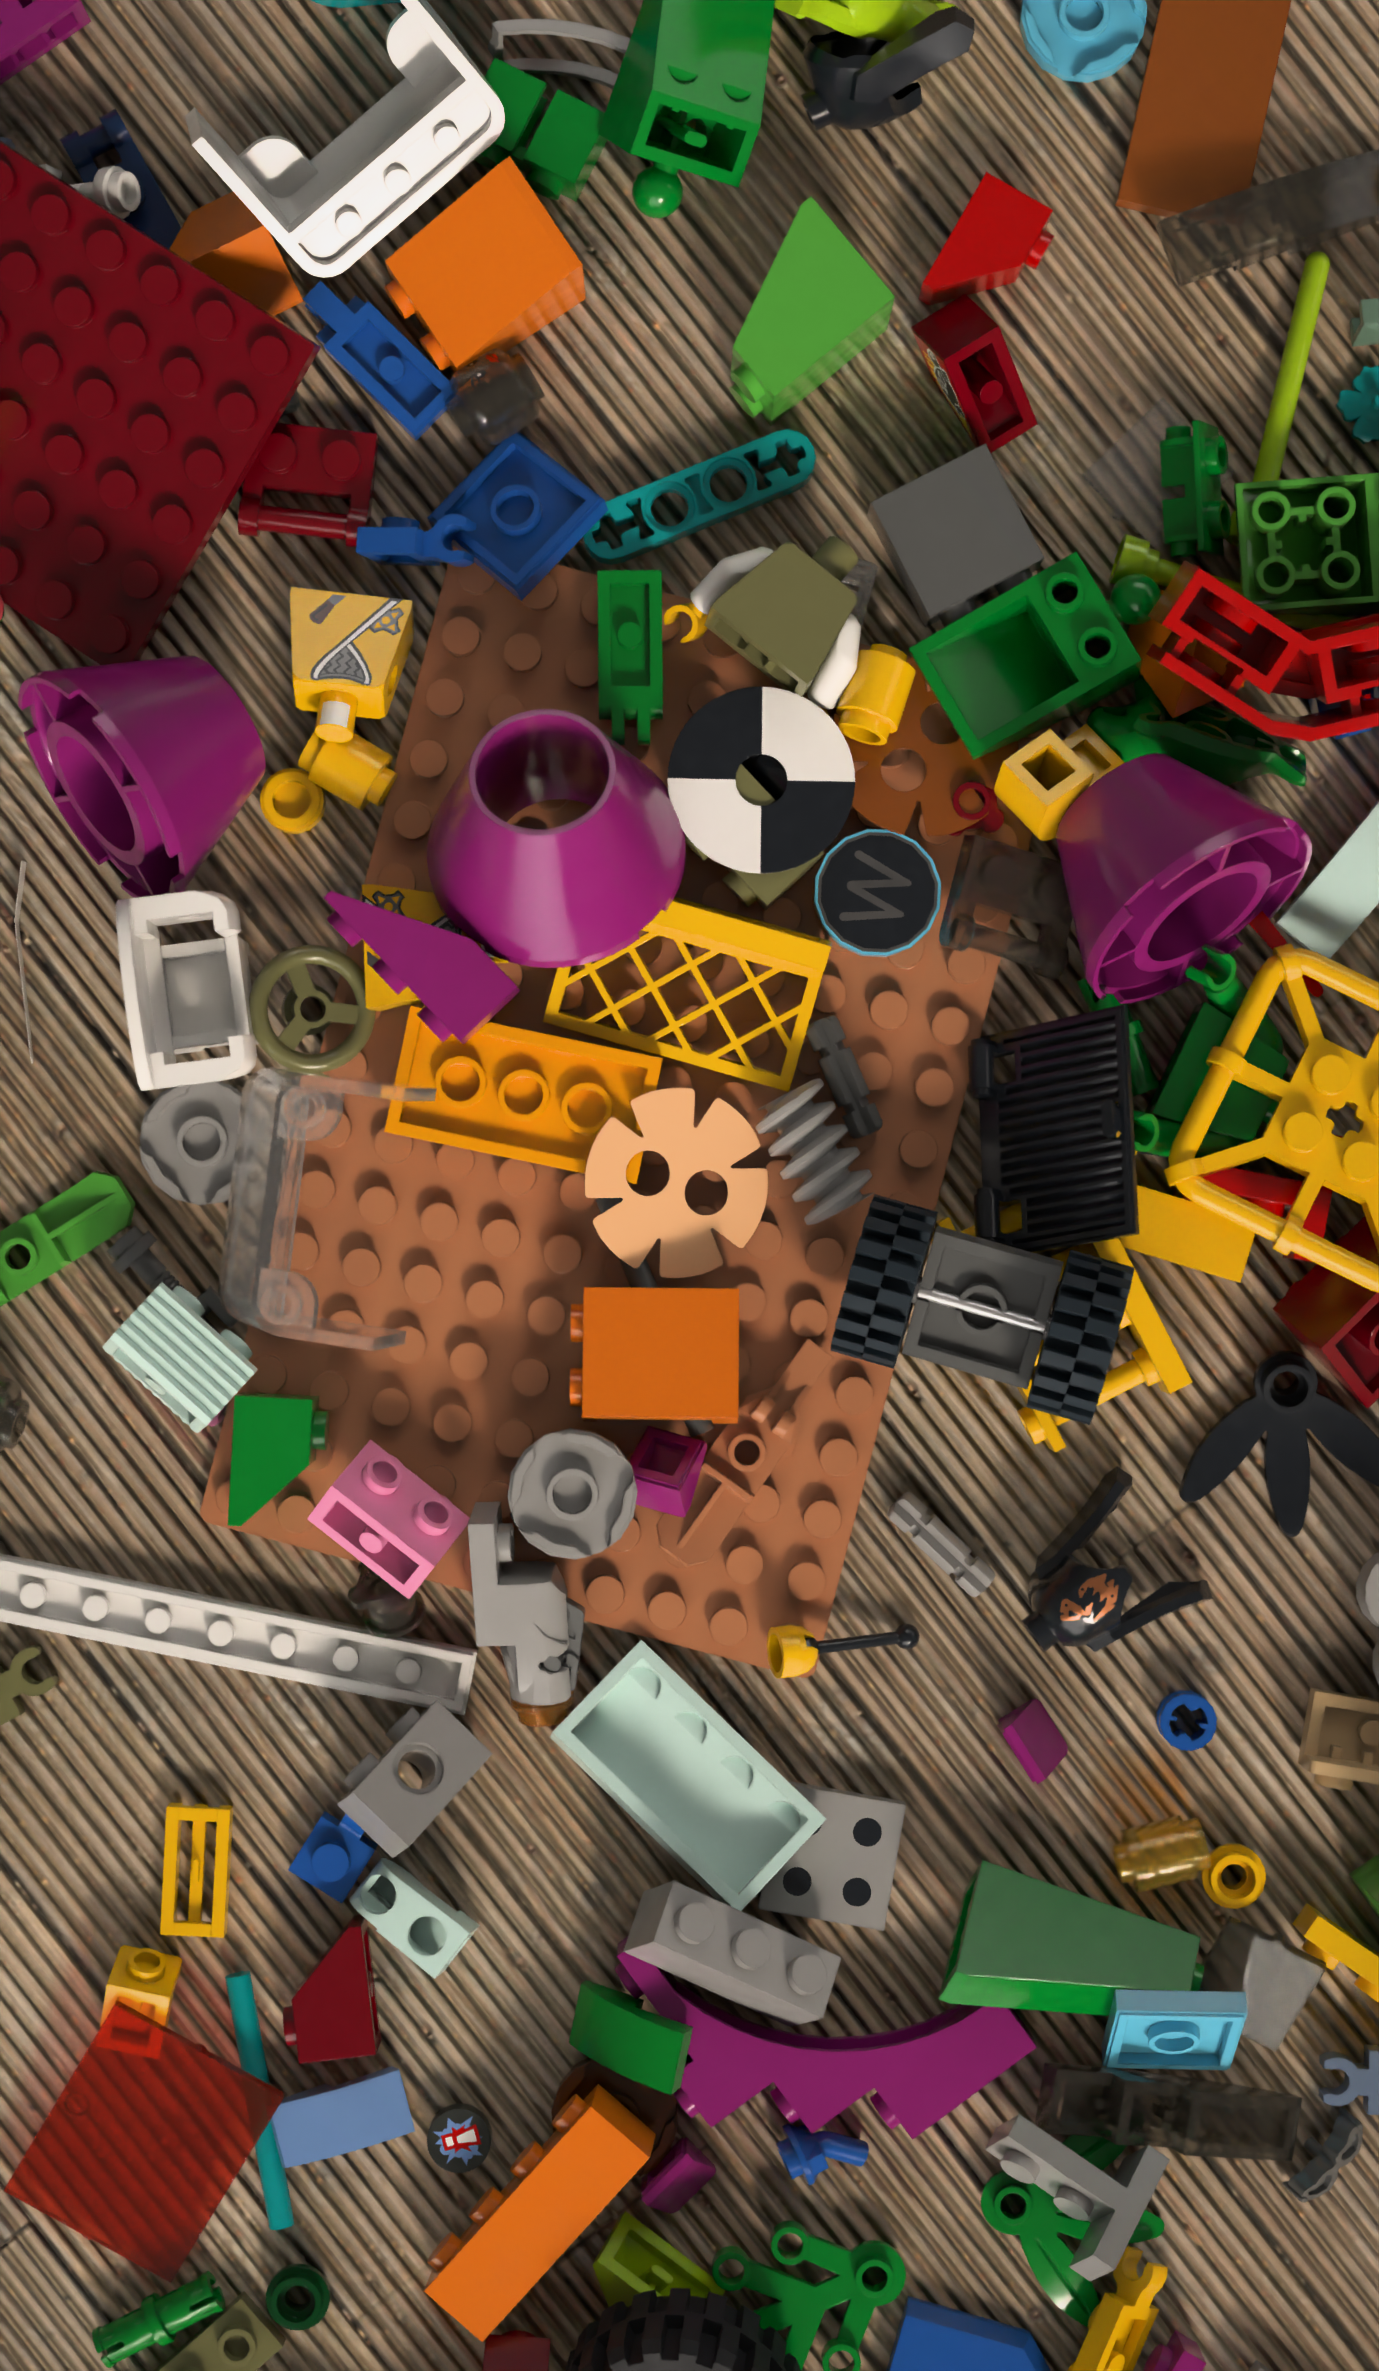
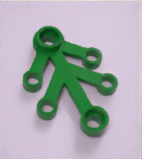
M793 2220L780 2222L774 2227L770 2237L771 2250L774 2257L785 2265H796L803 2260H807L836 2273V2275L813 2284L749 2259L745 2251L739 2247L726 2246L717 2251L712 2260V2275L715 2283L720 2288L727 2291H736L746 2287L777 2299V2301L753 2312L761 2316L759 2326L763 2330L771 2326L776 2331L790 2326L785 2338L787 2343L785 2354L790 2353L796 2358L801 2371L825 2310L848 2300L849 2302L837 2337L829 2340L822 2349V2366L824 2371H859L861 2360L858 2349L874 2308L886 2305L897 2298L906 2280L903 2259L899 2252L891 2245L878 2240H869L858 2244L850 2250L807 2233L802 2224ZM793 2233L801 2238L802 2243L796 2251L786 2252L778 2246L779 2239L785 2234ZM728 2259H735L743 2265V2270L738 2276L730 2278L720 2272V2265ZM872 2266H878L886 2272L884 2280L876 2285L868 2284L862 2279L864 2271ZM837 2351H846L852 2355L853 2359L849 2366L839 2369L830 2364V2357Z

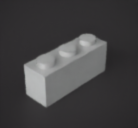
M676 1881L643 1891L623 1951L789 2027L823 2019L842 1958Z

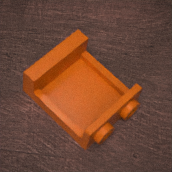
M584 1287L583 1304H571V1342H583L582 1368H570V1407H582V1419L584 1422H597V1419L712 1420V1424H738L739 1288Z

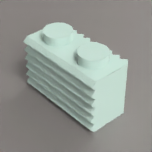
M161 1282L114 1332L102 1348L106 1353L112 1355L114 1360L130 1372L135 1379L140 1381L145 1388L149 1389L155 1397L159 1398L165 1406L169 1407L174 1414L179 1416L182 1422L188 1424L194 1432L199 1433L258 1369L249 1361L253 1353L240 1337L227 1329H224L219 1334L201 1318L205 1309L195 1296L180 1286L170 1290Z

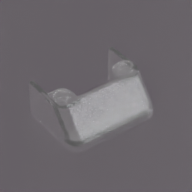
M263 1068L249 1077L241 1095L218 1285V1295L222 1307L232 1318L278 1337L369 1351L405 1344L406 1331L317 1318L319 1307L317 1292L310 1280L304 1275L290 1271L306 1141L323 1139L337 1128L342 1117L345 1093L399 1101H435L436 1088L289 1068Z

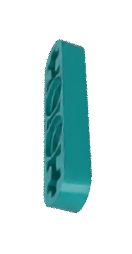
M789 429L776 431L606 501L608 511L583 536L585 548L590 556L600 563L608 565L620 564L798 491L808 483L813 475L816 460L814 446L808 437L799 431ZM786 446L790 454L801 452L804 458L797 463L796 475L788 477L787 472L783 468L775 469L764 474V482L768 488L760 491L757 489L755 470L746 459L757 456L758 468L760 469L776 461L778 447ZM722 469H734L741 473L746 480V491L736 501H720L711 492L710 480L715 473ZM661 494H678L687 503L688 514L678 525L670 527L661 525L652 516V504ZM637 504L641 505L643 524L652 536L640 539L639 526L625 531L621 535L622 546L617 549H611L607 541L595 542L593 537L601 533L600 522L602 520L611 518L615 526L625 525L634 521V514L629 508Z

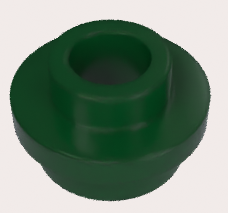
M291 2264L285 2266L272 2277L266 2291L268 2312L276 2323L286 2329H309L319 2323L325 2316L330 2303V2287L324 2275L310 2265ZM293 2286H302L308 2290L310 2300L305 2304H295L289 2299L287 2291Z

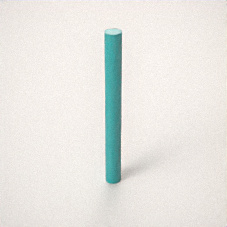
M240 1971L226 1975L225 1980L269 2229L281 2230L293 2226L295 2222L286 2171L281 2164L266 2104L273 2102L251 1974L250 1971Z

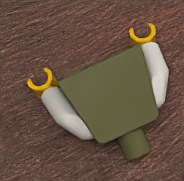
M829 536L812 557L808 556L795 544L786 542L775 551L766 547H759L723 558L690 593L692 600L690 603L675 605L664 614V624H672L679 618L682 612H685L692 620V628L689 634L681 639V643L701 638L708 628L782 689L796 693L801 697H804L807 693L810 701L828 714L827 709H834L841 695L857 670L861 625L852 614V611L858 601V597L842 581L859 562L858 556L844 541L835 536Z

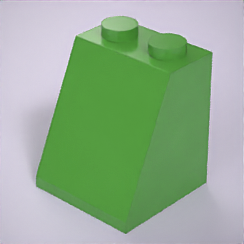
M812 196L801 204L732 347L730 378L734 381V384L729 388L730 392L750 417L754 418L760 413L770 426L887 330L895 299L894 294Z

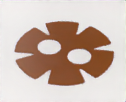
M910 657L907 658L906 662L915 669L916 674L898 729L894 733H889L886 744H865L843 734L849 746L853 762H868L866 766L855 772V792L852 806L872 823L902 835L907 830L917 802H920L927 836H944L963 830L982 819L967 820L956 813L952 803L956 789L966 782L973 781L994 790L1002 762L1019 751V744L1017 740L973 760L960 738L950 744H937L929 740L922 731L921 717L925 709L937 703L938 700L931 689L929 692L927 691L924 676L913 658ZM835 712L833 721L838 726L840 716ZM910 749L923 758L926 765V776L922 784L911 791H897L889 787L883 780L881 774L882 762L894 750ZM968 789L960 795L959 804L963 811L974 814L983 808L984 803L974 789Z

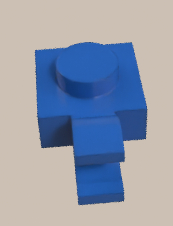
M448 514L441 517L433 528L423 531L420 529V522L404 517L382 518L381 527L357 528L356 553L381 565L440 566V562H445L455 567H467L474 564V556L462 550L453 551L452 539L460 531H476L477 523L461 514Z
M324 1811L288 1870L338 1902L343 1903L375 1852L378 1844L364 1836L363 1833L365 1831L346 1813L340 1821Z

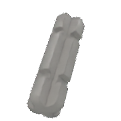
M906 1492L902 1494L887 1512L888 1518L904 1533L909 1531L912 1534L910 1539L948 1575L951 1573L957 1576L954 1579L956 1583L970 1596L977 1597L983 1593L996 1576L994 1571L978 1555L973 1558L970 1555L972 1550L935 1514L929 1516L926 1513L928 1508L913 1493Z

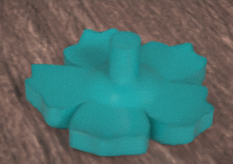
M1364 366L1359 376L1352 381L1353 390H1342L1338 394V403L1336 404V408L1341 412L1345 422L1349 423L1357 420L1352 428L1351 436L1362 444L1370 441H1379V366Z

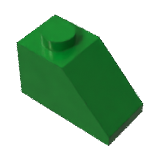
M241 1392L235 1395L228 1510L229 1526H241L316 1460V1450L327 1449L329 1412L318 1411L319 1396Z

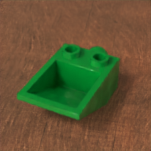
M643 0L598 134L632 155L654 161L653 166L645 168L637 175L632 186L633 201L637 209L644 215L651 218H664L677 210L683 197L682 183L677 176L679 169L739 188L761 126L775 0ZM692 119H695L696 122L695 129L686 125Z
M1076 551L908 649L974 760L1084 711L1139 679L1142 659L1120 623L1141 625L1150 621L1152 618L1148 615L1160 599L1161 591L1152 578L1144 574L1134 573L1118 580L1111 591L1110 600L1106 601ZM1068 590H1071L1075 596L1072 602L1066 604L1059 603L1054 599ZM1095 639L1101 640L1108 654L1102 658L1091 657L1086 652L1089 648V642Z

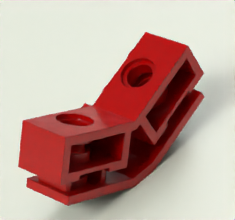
M1184 560L1148 615L1172 631L1161 648L1154 643L1151 645L1146 653L1148 656L1269 735L1311 742L1379 726V698H1371V693L1362 695L1361 692L1363 689L1379 686V613L1297 632L1201 568ZM1194 639L1227 659L1228 662L1225 665L1227 670L1223 676L1186 653L1184 649L1188 643L1192 644ZM1247 680L1269 695L1270 693L1304 699L1316 698L1325 704L1340 702L1341 707L1294 717L1256 710L1237 698L1235 694L1243 682Z

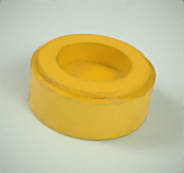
M286 768L275 772L264 783L260 794V806L265 818L276 829L289 834L309 831L318 824L325 811L326 799L323 788L308 779L309 773L302 769Z

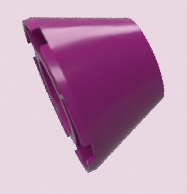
M189 655L41 671L26 679L19 689L18 707L23 710L30 706L34 727L23 732L33 761L54 803L90 856L98 865L110 859L128 878V880L121 883V888L133 898L184 892L265 773V755L260 737L245 706L229 683L206 661Z
M537 709L513 715L501 721L486 733L443 799L434 817L427 844V865L432 889L439 907L456 930L460 928L468 936L484 945L485 952L497 958L515 964L542 968L570 967L594 962L613 955L639 939V931L650 923L661 909L666 912L679 889L686 861L685 833L681 828L678 816L669 798L668 788L664 782L643 762L594 724L576 714L555 709ZM569 799L593 807L579 819L564 826L551 829H526L507 823L510 818L522 809L545 800Z
M1154 753L1143 755L1105 774L1085 790L1070 806L1063 816L1056 833V842L1088 984L1101 1000L1107 997L1106 994H1113L1120 1004L1138 1002L1163 994L1192 980L1186 977L1185 971L1188 966H1192L1200 971L1205 967L1208 956L1207 952L1202 949L1204 944H1209L1229 955L1243 945L1236 934L1247 926L1261 911L1271 919L1297 888L1308 868L1312 854V843L1307 833L1296 821L1166 754Z

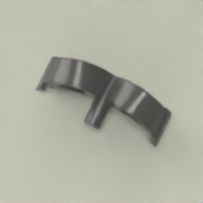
M1340 2107V2115L1337 2117L1333 2131L1323 2146L1313 2137L1305 2141L1304 2147L1315 2158L1306 2165L1302 2172L1294 2175L1289 2181L1282 2183L1300 2202L1305 2203L1328 2192L1338 2177L1339 2168L1347 2165L1359 2153L1363 2138V2125L1344 2107Z

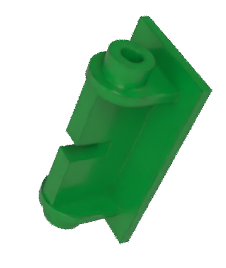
M1200 420L1192 421L1193 436H1191V426L1165 428L1166 439L1159 442L1162 487L1185 486V497L1162 500L1164 545L1170 546L1171 557L1173 558L1196 556V544H1198V551L1216 556H1224L1223 539L1229 537L1231 525L1229 506L1221 498V474H1225L1228 468V450L1225 439L1222 435H1219L1218 427Z

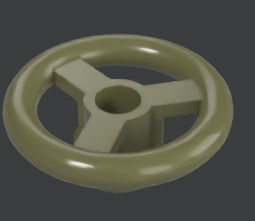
M303 945L281 952L261 969L253 983L249 997L251 1024L257 1042L273 1060L299 1072L322 1073L345 1065L364 1048L375 1023L376 1011L366 1008L364 971L344 953L326 946ZM306 964L323 965L341 974L351 986L357 1005L333 1002L330 994L325 989L313 985ZM286 973L293 989L283 999L281 1013L287 1026L277 1037L268 1017V1000L273 986ZM307 997L316 999L321 1006L320 1016L313 1022L306 1020L300 1011L301 1003ZM331 1022L354 1025L349 1036L339 1046L330 1051L319 1054H307L295 1050L305 1035L318 1034L324 1031Z

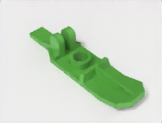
M95 1171L68 1190L0 1231V1307L131 1225L135 1202L119 1176ZM18 1244L24 1245L30 1252V1261L22 1269L15 1268L9 1260L11 1249Z

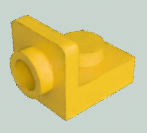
M128 1945L120 1947L106 1985L97 2040L98 2045L160 2058L167 2033L173 1992L181 1971L182 1959L180 1957L160 1953L150 1948H137Z

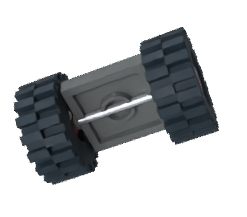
M875 1194L873 1201H871L850 1268L830 1351L894 1369L910 1314L915 1304L902 1354L1028 1389L1041 1340H1044L1026 1407L1090 1425L1118 1337L1132 1283L1134 1267L1070 1250L1052 1313L1050 1314L1064 1261L937 1226L922 1277L938 1212Z

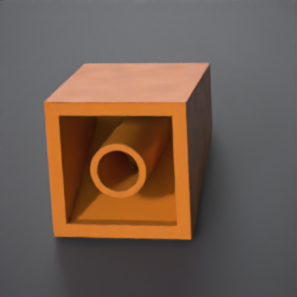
M510 156L496 165L385 260L391 282L385 285L384 289L390 300L404 319L413 314L416 316L427 333L419 339L426 354L440 372L450 367L460 383L470 377L471 373H476L491 363L489 359H486L487 353L496 354L497 357H500L586 299L583 264ZM474 360H478L477 363H475L471 367H467V365L473 362ZM460 369H468V371H459V370H460Z

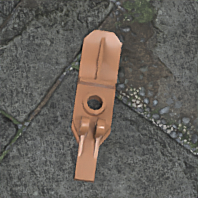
M807 1338L775 1385L746 1396L739 1406L738 1424H726L705 1454L692 1503L685 1517L664 1513L657 1522L656 1529L659 1548L685 1566L710 1561L729 1531L798 1436L801 1403L834 1358L831 1354ZM751 1440L758 1445L759 1456L753 1463L743 1464L735 1458L734 1450L739 1442Z

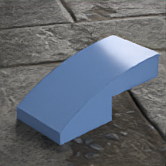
M393 2066L333 2087L325 2083L266 2104L279 2157L284 2168L346 2154L415 2131L400 2070Z

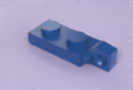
M321 280L303 298L307 303L305 307L324 326L316 335V338L324 346L325 352L415 441L460 397V391L369 301L364 303L355 295L345 305Z

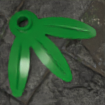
M1136 2107L1114 2111L1091 2121L1061 2143L1102 2171L1132 2141L1142 2125V2113ZM1004 2170L995 2173L988 2179L981 2194V2208L985 2219L994 2229L1001 2233L1020 2236L1028 2263L1046 2294L1064 2313L1088 2327L1090 2315L1100 2301L1092 2282L1069 2267L1075 2254L1057 2234L1060 2232L1082 2240L1090 2222L1088 2220L1074 2219L1060 2211L1053 2202L1054 2197L1036 2184L1020 2182L1008 2175ZM1016 2193L1023 2197L1026 2203L1020 2212L1012 2214L1002 2208L1001 2201L1007 2194ZM1145 2210L1128 2244L1143 2242L1160 2236L1164 2231L1163 2220Z

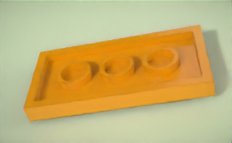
M410 1006L384 1132L585 1174L591 1147L598 1133L610 1117L616 1118L638 1136L643 1137L631 1107V1100L645 1093L657 1090L663 1058L487 1022L465 1044H462L453 1034L442 1042L417 1016V1013L422 1008ZM644 1151L635 1154L630 1159L626 1168L628 1183L637 1185Z

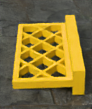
M675 896L666 912L661 909L655 918L642 929V931L647 933L640 936L638 940L628 947L603 959L586 963L583 969L570 975L572 966L557 968L543 1022L789 1092L832 947V941ZM658 935L674 939L686 963L654 980L636 947ZM686 943L709 950L693 958ZM629 952L647 985L615 1002L597 969ZM719 953L736 957L748 980L715 997L698 965ZM747 961L771 968L755 976ZM691 969L708 1002L676 1019L659 987ZM780 971L807 977L808 980L801 1003L777 1015L760 983ZM590 974L607 1007L587 1018L560 1011L566 987ZM753 987L770 1020L738 1037L720 1005ZM652 992L669 1024L648 1036L632 1032L619 1009ZM713 1009L730 1042L710 1053L695 1050L689 1043L681 1026ZM612 1013L619 1028L597 1021ZM798 1014L790 1039L782 1022ZM775 1027L787 1048L781 1074L754 1067L742 1044ZM673 1031L681 1045L663 1041L659 1038ZM735 1049L743 1063L720 1056Z

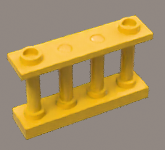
M1021 1203L1014 1204L1000 1211L1002 1233L1007 1234L1022 1229ZM949 1217L936 1221L935 1228L940 1226L956 1231ZM975 1225L961 1231V1233L975 1236ZM1119 1238L1072 1246L1050 1257L1064 1261L1058 1282L1061 1281L1070 1250L1134 1267ZM1134 1268L1120 1329L1126 1326L1129 1327L1139 1349L1130 1353L1131 1360L1106 1373L1097 1406L1143 1382L1148 1387L1157 1383L1160 1390L1168 1394L1192 1383ZM1041 1340V1344H1040V1347H1039V1351H1038L1037 1358H1036V1361H1035V1365H1034V1366H1036L1037 1363H1038L1040 1351H1041V1348H1042V1345H1043V1341H1044V1340ZM1032 1378L1030 1379L1028 1389L1017 1387L1025 1404L1028 1401ZM1028 1407L1017 1411L1034 1445L1045 1441L1048 1449L1055 1453L1067 1447L1057 1426L1070 1419Z

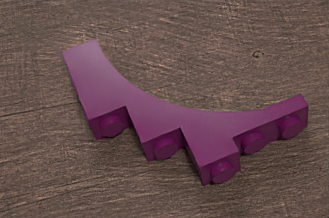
M628 1936L620 1941L617 1946V1958L621 1963L615 1967V1971L630 1994L635 1999L645 1994L660 2016L693 2027L681 2087L673 2094L691 2118L700 2113L711 2128L774 2082L777 2087L771 2090L770 2094L780 2111L792 2124L801 2119L811 2134L875 2088L877 2092L870 2097V2100L882 2119L891 2129L901 2124L913 2140L1037 2048L1031 2032L1013 2008L961 2004L913 2025L863 2036L826 2037L796 2034L774 2029L725 2011L701 1998L676 1980L671 1973L623 1952Z

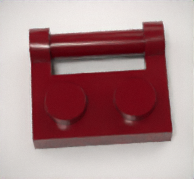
M277 423L244 479L243 493L238 512L239 535L259 537L260 531L342 539L346 540V546L356 547L357 528L370 527L379 445L377 433ZM265 490L350 499V509L347 515L264 506Z

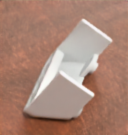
M400 0L406 8L394 18L386 34L388 54L405 78L310 161L292 141L281 136L259 138L237 156L195 107L185 115L192 146L306 272L314 276L332 277L344 272L494 143L502 132L505 114L498 95L427 0Z

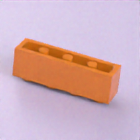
M599 2084L584 2100L575 2094L566 2102L551 2123L557 2129L542 2146L535 2140L532 2141L511 2166L510 2172L515 2175L501 2192L494 2186L489 2188L468 2215L473 2223L460 2237L450 2232L435 2248L427 2261L433 2269L424 2292L481 2342L488 2337L651 2156L656 2133Z

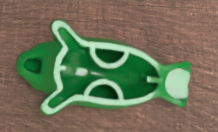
M1142 674L1134 683L1137 701L1119 707L1099 706L1091 711L1086 721V724L1125 763L1143 755L1162 753L1224 785L1264 774L1277 775L1296 786H1305L1307 781L1305 774L1307 770L1306 757L1302 750L1269 735L1241 717L1208 704L1172 718Z

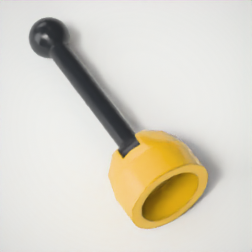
M902 1624L895 1632L816 1641L813 1633L802 1626L771 1627L768 1631L767 1656L771 1671L777 1679L796 1677L808 1672L815 1665L818 1654L895 1644L903 1649H911L918 1644L920 1635L915 1626Z

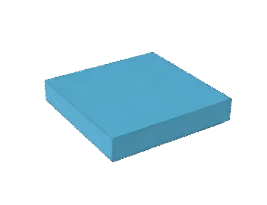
M1115 1989L1101 2045L1103 2066H1106V2068L1230 2069L1248 2014L1246 1992Z

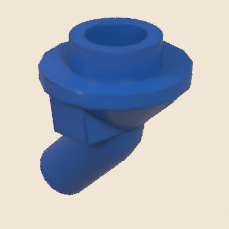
M791 2124L783 2125L782 2128L786 2139L776 2143L790 2178L794 2179L803 2175L808 2186L815 2183L818 2173L829 2168L825 2157L859 2167L865 2163L869 2152V2146L866 2141L832 2131H819L811 2134L805 2124L799 2127Z

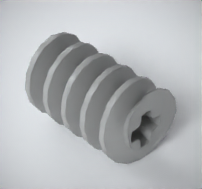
M820 1078L814 1079L757 1109H766L768 1112L756 1125L758 1134L778 1132L780 1135L768 1148L770 1156L791 1155L792 1157L780 1171L782 1179L802 1177L804 1180L792 1194L794 1202L810 1200L816 1202V1205L804 1217L807 1225L817 1224L874 1194H861L860 1192L872 1177L869 1169L849 1171L848 1169L860 1154L858 1147L840 1149L836 1147V1144L848 1131L846 1125L825 1126L824 1121L836 1108L834 1102L813 1103L811 1100L824 1086Z

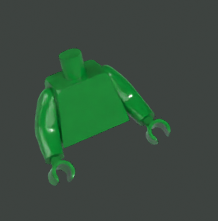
M1204 944L1202 947L1208 956L1205 967L1200 971L1192 966H1188L1185 971L1186 977L1203 985L1208 1003L1203 1002L1194 1007L1159 1081L1161 1086L1156 1088L1146 1111L1133 1110L1135 1151L1169 1157L1173 1140L1210 1068L1206 1064V1059L1212 1047L1221 1046L1248 991L1235 974L1237 968L1234 957L1209 944ZM1266 1012L1244 1059L1248 1063L1282 1079L1289 1060L1282 1055L1284 1051L1283 1039ZM1232 1080L1195 1158H1201L1238 1146L1240 1143L1252 1141L1261 1122L1269 1123L1278 1102Z

